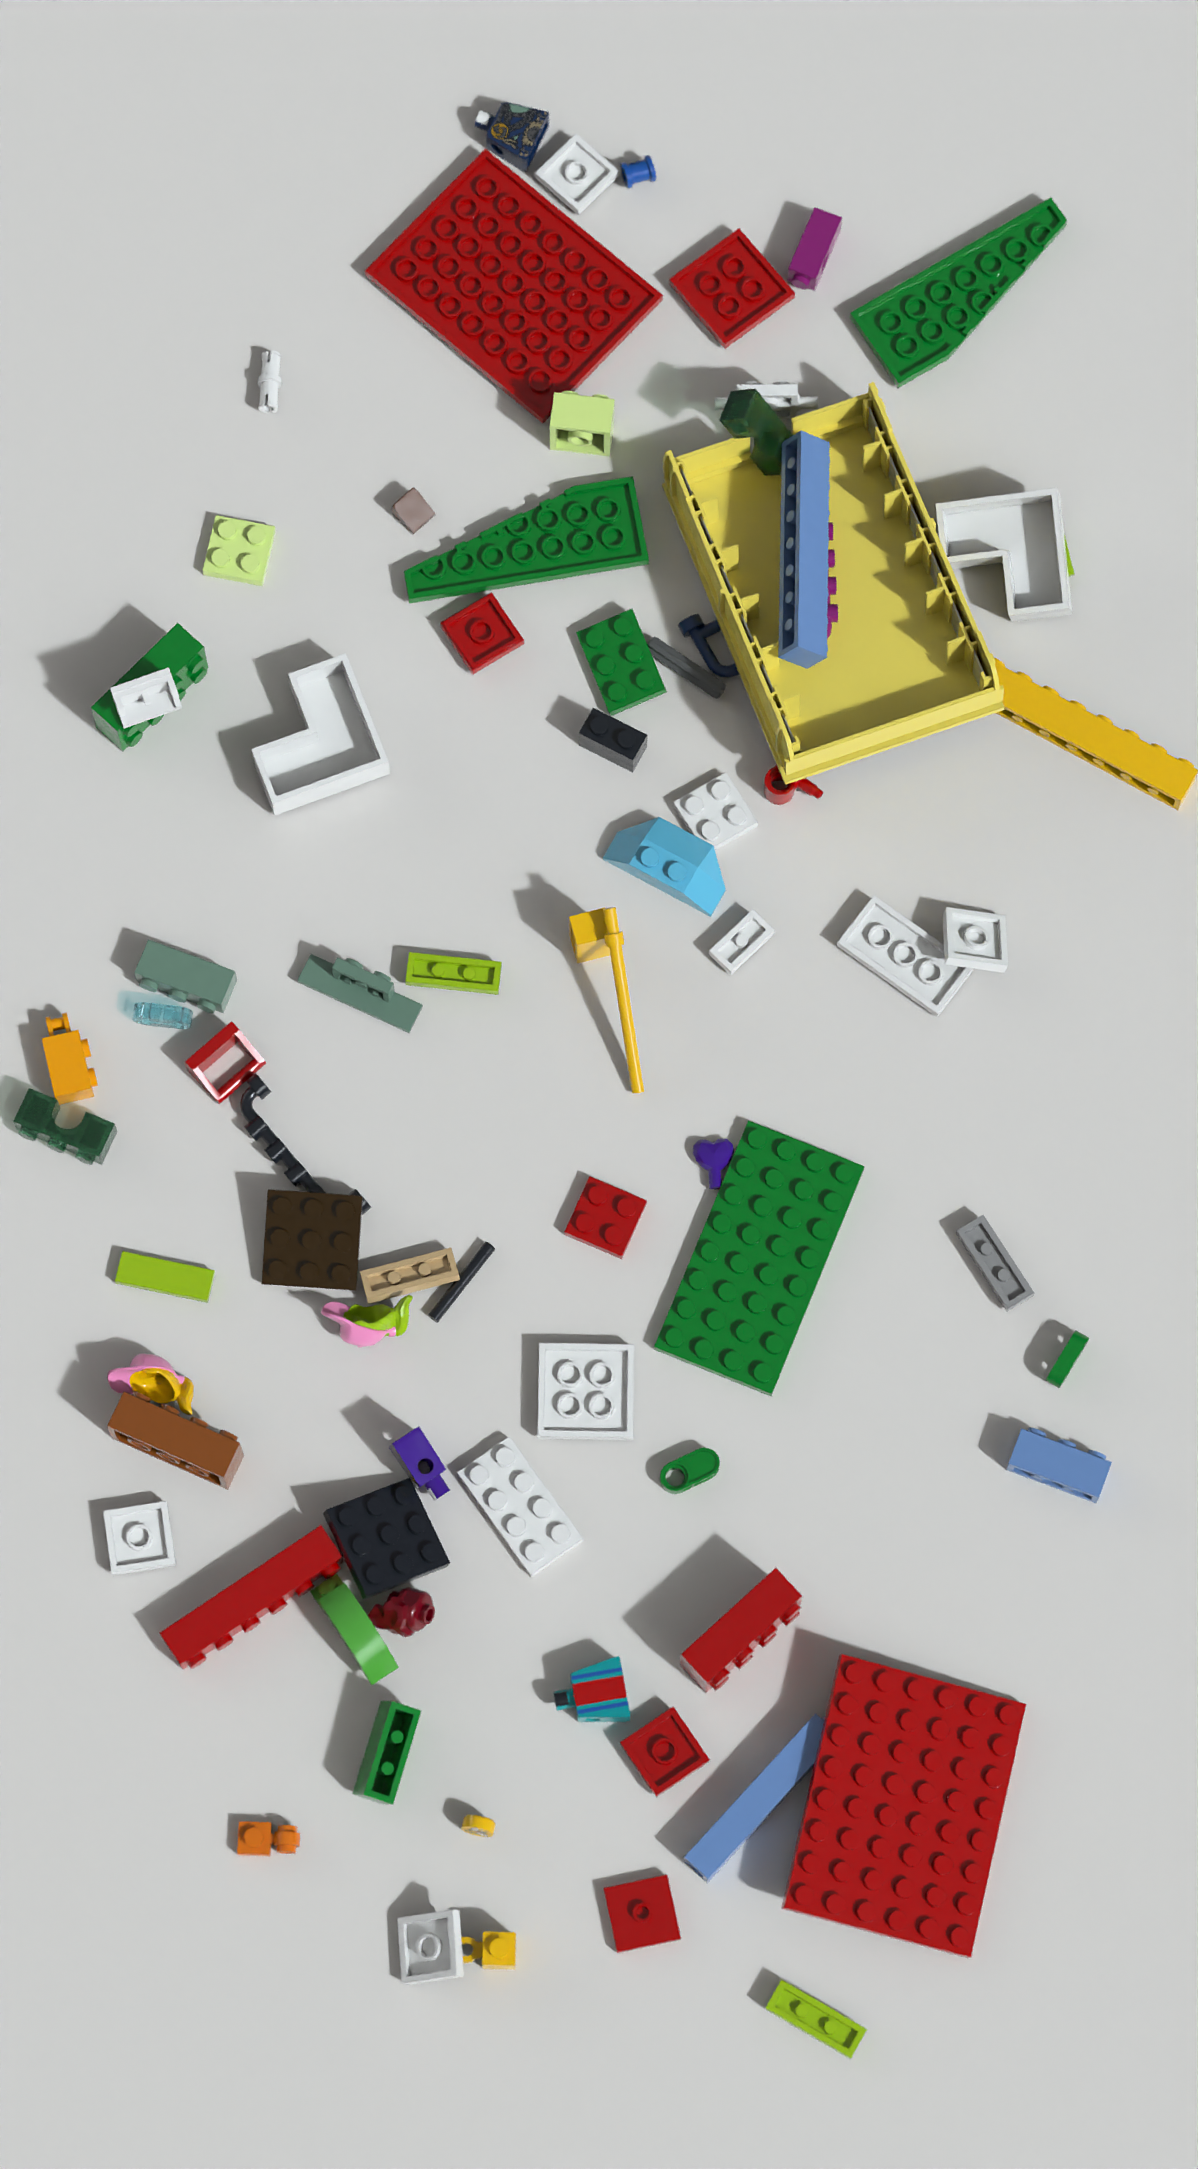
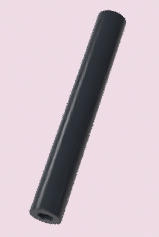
M485 1242L460 1273V1280L453 1282L428 1314L436 1323L440 1321L494 1252L495 1248L490 1243Z

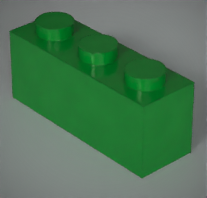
M380 1701L354 1786L353 1795L380 1804L393 1805L421 1710L395 1701Z

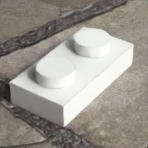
M753 909L709 950V955L732 975L775 934V930Z

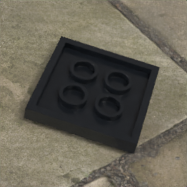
M410 1478L326 1509L323 1513L363 1600L443 1569L450 1564Z

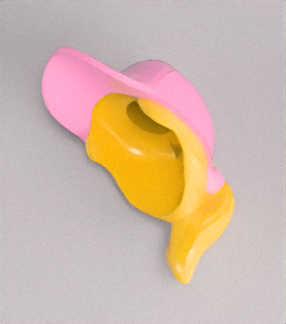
M139 1354L133 1358L129 1367L112 1369L107 1374L110 1387L118 1393L123 1394V1392L133 1394V1391H136L160 1404L176 1400L179 1409L183 1413L192 1415L191 1402L194 1394L192 1381L187 1377L177 1375L170 1363L160 1356Z

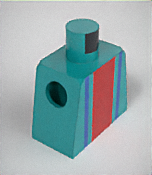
M620 1656L570 1673L572 1688L553 1692L556 1710L576 1708L578 1722L630 1721L631 1716Z

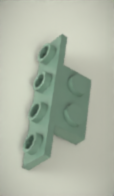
M310 954L297 980L298 983L410 1033L423 1005L396 993L394 983L390 982L391 978L379 971H374V973L362 969V964L350 958L344 961L337 957L335 963L332 964Z

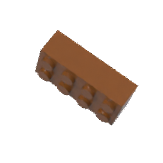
M133 1391L131 1395L123 1392L107 1425L112 1439L224 1489H229L244 1457L241 1444L237 1442V1436L225 1430H220L219 1433L208 1429V1423L198 1418L191 1417L189 1421L178 1416L180 1412L169 1405L162 1404L161 1408L150 1403L151 1399L142 1393Z

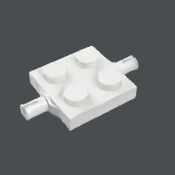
M748 381L743 384H737L736 394L733 397H715V410H733L735 412V420L791 419L796 417V413L800 409L818 410V396L800 397L798 394V384H791L787 381H777L773 384H760L756 381Z

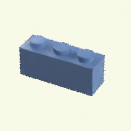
M1021 1428L1006 1470L1097 1503L1112 1462L1106 1460V1456L1100 1452L1088 1450V1453L1075 1449L1076 1444L1068 1440L1058 1439L1057 1442L1046 1438V1433L1035 1428L1024 1430Z

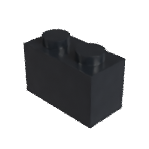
M592 708L579 731V746L633 773L647 748V734Z

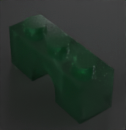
M756 389L731 391L719 421L734 439L754 437V448L750 458L765 476L781 475L782 442L793 436V434Z
M29 1088L13 1121L16 1130H19L18 1134L30 1141H35L38 1138L48 1142L47 1146L59 1153H64L65 1150L76 1154V1159L88 1165H92L93 1162L102 1165L117 1134L115 1123L86 1112L81 1123L75 1128H60L55 1124L60 1110L58 1100Z

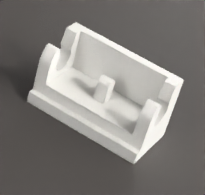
M169 667L110 688L123 728L182 708Z

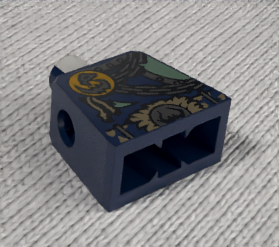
M503 102L496 116L481 110L476 118L475 127L487 132L486 148L490 152L527 173L549 128V112Z

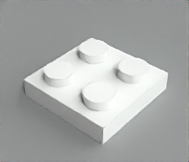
M575 134L535 172V178L577 215L619 177V170L578 134Z
M726 772L673 802L674 808L690 833L712 844L715 850L758 826V821Z
M946 907L942 914L945 964L1005 973L1008 967L1005 915Z
M167 1501L103 1511L111 1573L113 1576L176 1566Z
M452 1909L397 1918L402 1984L410 1985L464 1976L459 1910Z

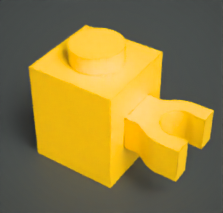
M483 1932V1942H477L470 1937H461L462 1945L469 1944L473 1948L471 1955H462L463 1963H471L476 1959H482L483 1969L516 1970V1932Z

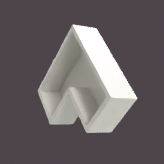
M1057 488L935 504L939 540L952 569L1003 563L1008 615L1012 622L1073 614L1061 500Z
M346 653L288 674L290 688L306 729L251 749L254 764L274 815L390 774L389 761Z

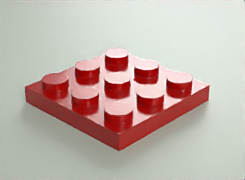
M740 228L669 279V285L724 349L795 298V292Z

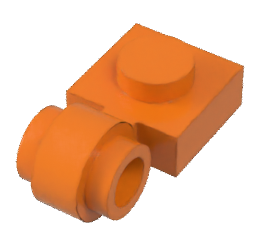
M239 1821L238 1856L271 1857V1845L277 1847V1853L294 1854L296 1853V1847H300V1833L297 1832V1826L279 1825L278 1831L272 1834L271 1822Z

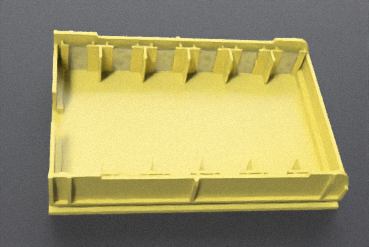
M875 382L868 384V393L791 418V436L802 430L830 442L829 522H833V540L829 541L828 549H834L835 567L829 568V577H836L837 585L836 595H830V603L838 605V622H832L831 635L827 639V658L808 669L778 658L782 443L751 454L750 435L746 433L675 458L672 451L669 450L665 452L663 457L665 483H662V488L785 785L1004 710L1002 703L1004 688L1003 685L999 686L995 667L996 661L992 653L989 652L981 631L977 628L936 533L934 518L929 517L894 436L891 423L885 412L884 402L878 396Z

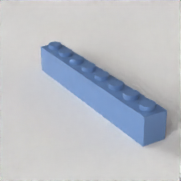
M801 430L782 442L778 658L808 669L827 658L830 442Z

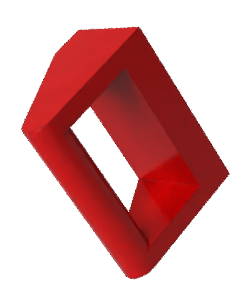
M232 1021L185 1061L187 1071L218 1104L222 1103L266 1064L265 1060ZM238 1043L252 1060L216 1090L203 1072Z

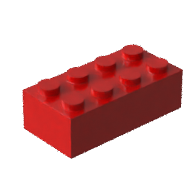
M775 1568L681 1654L680 1666L705 1693L711 1688L717 1691L728 1681L730 1670L735 1666L741 1669L752 1659L753 1649L758 1645L764 1648L777 1635L775 1632L778 1630L777 1627L782 1623L788 1626L799 1616L802 1595Z

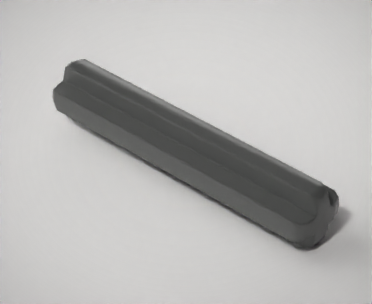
M653 637L647 645L654 658L715 699H718L726 689L724 682L657 637Z

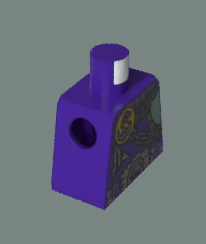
M419 1426L389 1446V1449L416 1489L424 1485L434 1501L450 1491L440 1475L446 1468ZM420 1461L427 1462L430 1467L428 1474L420 1472L418 1468Z

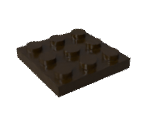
M268 1189L262 1284L356 1291L363 1195Z

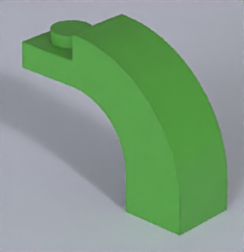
M337 1574L323 1581L310 1591L371 1685L399 1668L373 1623L345 1582L343 1583Z

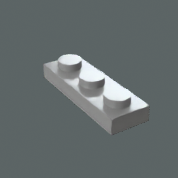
M984 1215L956 1231L958 1238L1007 1312L1034 1296V1291Z

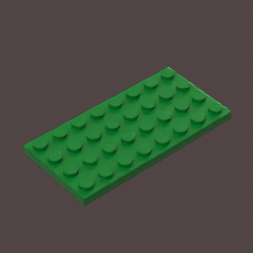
M748 1120L657 1338L654 1350L772 1396L865 1166Z

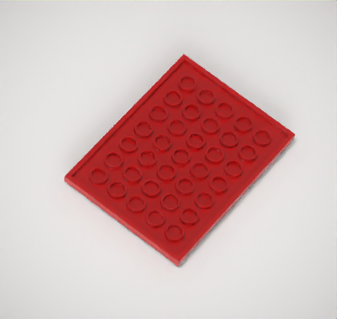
M486 148L365 270L366 277L542 424L551 416L554 392L575 391L663 300V295Z
M839 1655L781 1909L957 1956L971 1958L1026 1704L852 1656Z

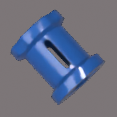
M646 155L643 160L633 163H620L621 175L627 189L632 188L633 184L643 181H656L655 167L650 155Z

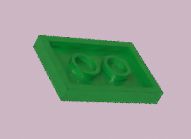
M633 609L576 632L611 716L667 693Z

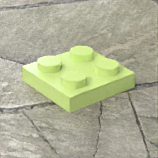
M216 515L204 562L203 575L263 586L276 532L275 526Z

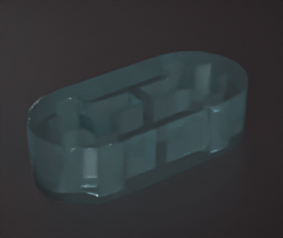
M139 1002L134 1005L132 1020L142 1025L189 1029L191 1028L193 1011L180 1006Z

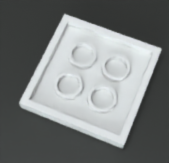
M539 1343L537 1438L633 1440L634 1344Z

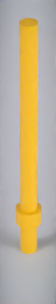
M609 907L603 909L607 933L604 934L605 944L610 949L632 1093L644 1092L622 951V945L624 944L623 931H619L616 907Z

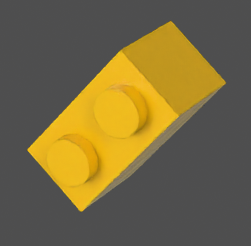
M605 907L569 916V937L577 964L610 955V949L606 947L604 934L607 933L603 911Z

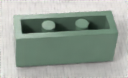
M149 939L134 972L139 986L151 992H156L157 989L169 993L168 996L171 999L181 1003H185L186 1000L194 1002L199 1009L208 1013H214L215 1011L224 1013L237 982L234 970Z

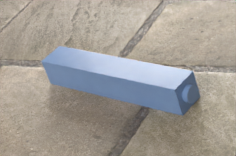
M815 1713L685 1855L684 1862L707 1883L814 1767L825 1715L820 1718Z

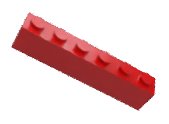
M320 1525L161 1631L160 1635L181 1668L185 1669L189 1666L190 1669H193L202 1664L207 1659L205 1655L216 1648L220 1651L229 1646L234 1641L232 1637L243 1630L247 1633L261 1623L259 1619L270 1612L271 1615H274L288 1605L286 1600L295 1594L301 1597L314 1588L313 1582L322 1576L328 1579L341 1570L340 1564L344 1562L343 1557Z

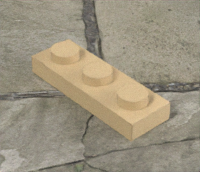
M452 1248L360 1271L368 1304L460 1280Z

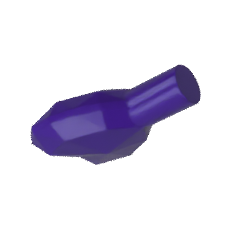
M726 1138L718 1139L714 1142L706 1139L698 1140L693 1145V1155L698 1164L708 1171L709 1189L712 1190L720 1189L722 1185L721 1170L728 1165L734 1153L733 1144Z

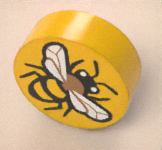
M466 1815L463 1819L462 1830L475 1836L492 1837L496 1823L484 1816Z

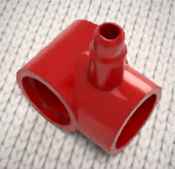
M777 764L766 773L764 795L769 802L775 805L788 803L792 799L797 787L816 799H820L823 795V791L807 778L787 784L788 787L784 790L773 788L771 785L773 782L783 781Z

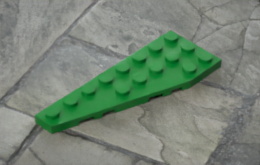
M1049 198L852 311L850 319L897 388L948 360L1066 227L1067 219L1054 200Z
M633 476L572 486L564 490L563 494L551 500L548 498L540 502L539 506L523 514L519 513L479 533V536L467 542L463 541L455 545L454 549L440 556L435 555L405 570L404 577L409 604L648 565L649 557Z

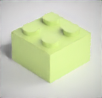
M574 391L554 392L550 419V450L610 456L614 429L615 399H609V397L601 394L582 396Z

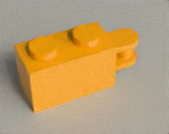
M67 1012L62 1013V1017L51 1019L50 1016L45 1017L49 1037L42 1038V1043L57 1105L94 1097L92 1087L98 1086L94 1067L88 1069L86 1058L91 1057L87 1038L81 1039L79 1030L71 1031ZM66 1029V1033L54 1035V1031Z

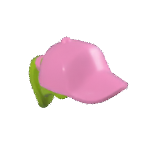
M407 1295L401 1298L394 1308L382 1304L369 1307L354 1304L350 1307L340 1302H329L322 1308L321 1314L339 1323L340 1336L344 1342L360 1348L372 1346L378 1343L384 1336H400L406 1331L409 1321V1304L413 1296Z

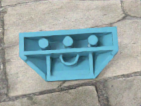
M661 817L617 832L603 857V860L710 917L726 891L714 846Z

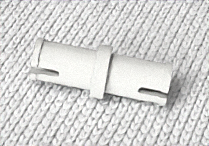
M270 350V357H268V351L262 353L261 375L258 377V386L260 387V403L258 408L263 413H269V406L272 413L278 411V389L282 386V378L279 376L281 354Z

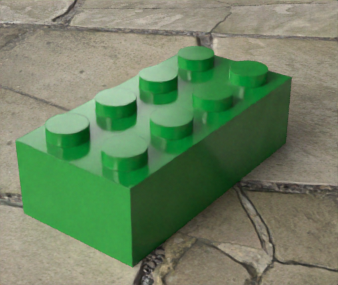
M177 623L112 687L169 667L181 701L186 694L185 690L192 683H199L207 674L208 663L205 648ZM110 689L91 707L96 728L122 752L128 746H135L141 740L142 732L150 725H156L164 716L161 715L123 728Z

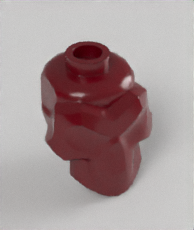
M406 1587L401 1591H392L384 1605L375 1604L368 1617L375 1628L388 1630L392 1634H399L403 1637H409L432 1622L435 1608L429 1593L416 1588Z

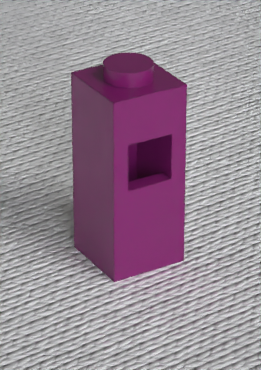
M814 207L788 268L787 281L791 282L792 285L802 290H816L841 231L842 217Z

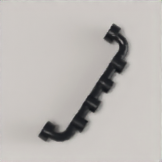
M255 1073L246 1080L249 1087L242 1094L240 1101L241 1113L248 1122L244 1128L255 1141L261 1137L266 1142L268 1147L264 1151L275 1164L280 1160L285 1164L288 1170L284 1174L295 1187L301 1183L308 1192L326 1193L253 1109L252 1103L255 1097L259 1096L263 1100L271 1093V1090ZM356 1189L349 1193V1195H361ZM364 1197L362 1215L372 1208Z

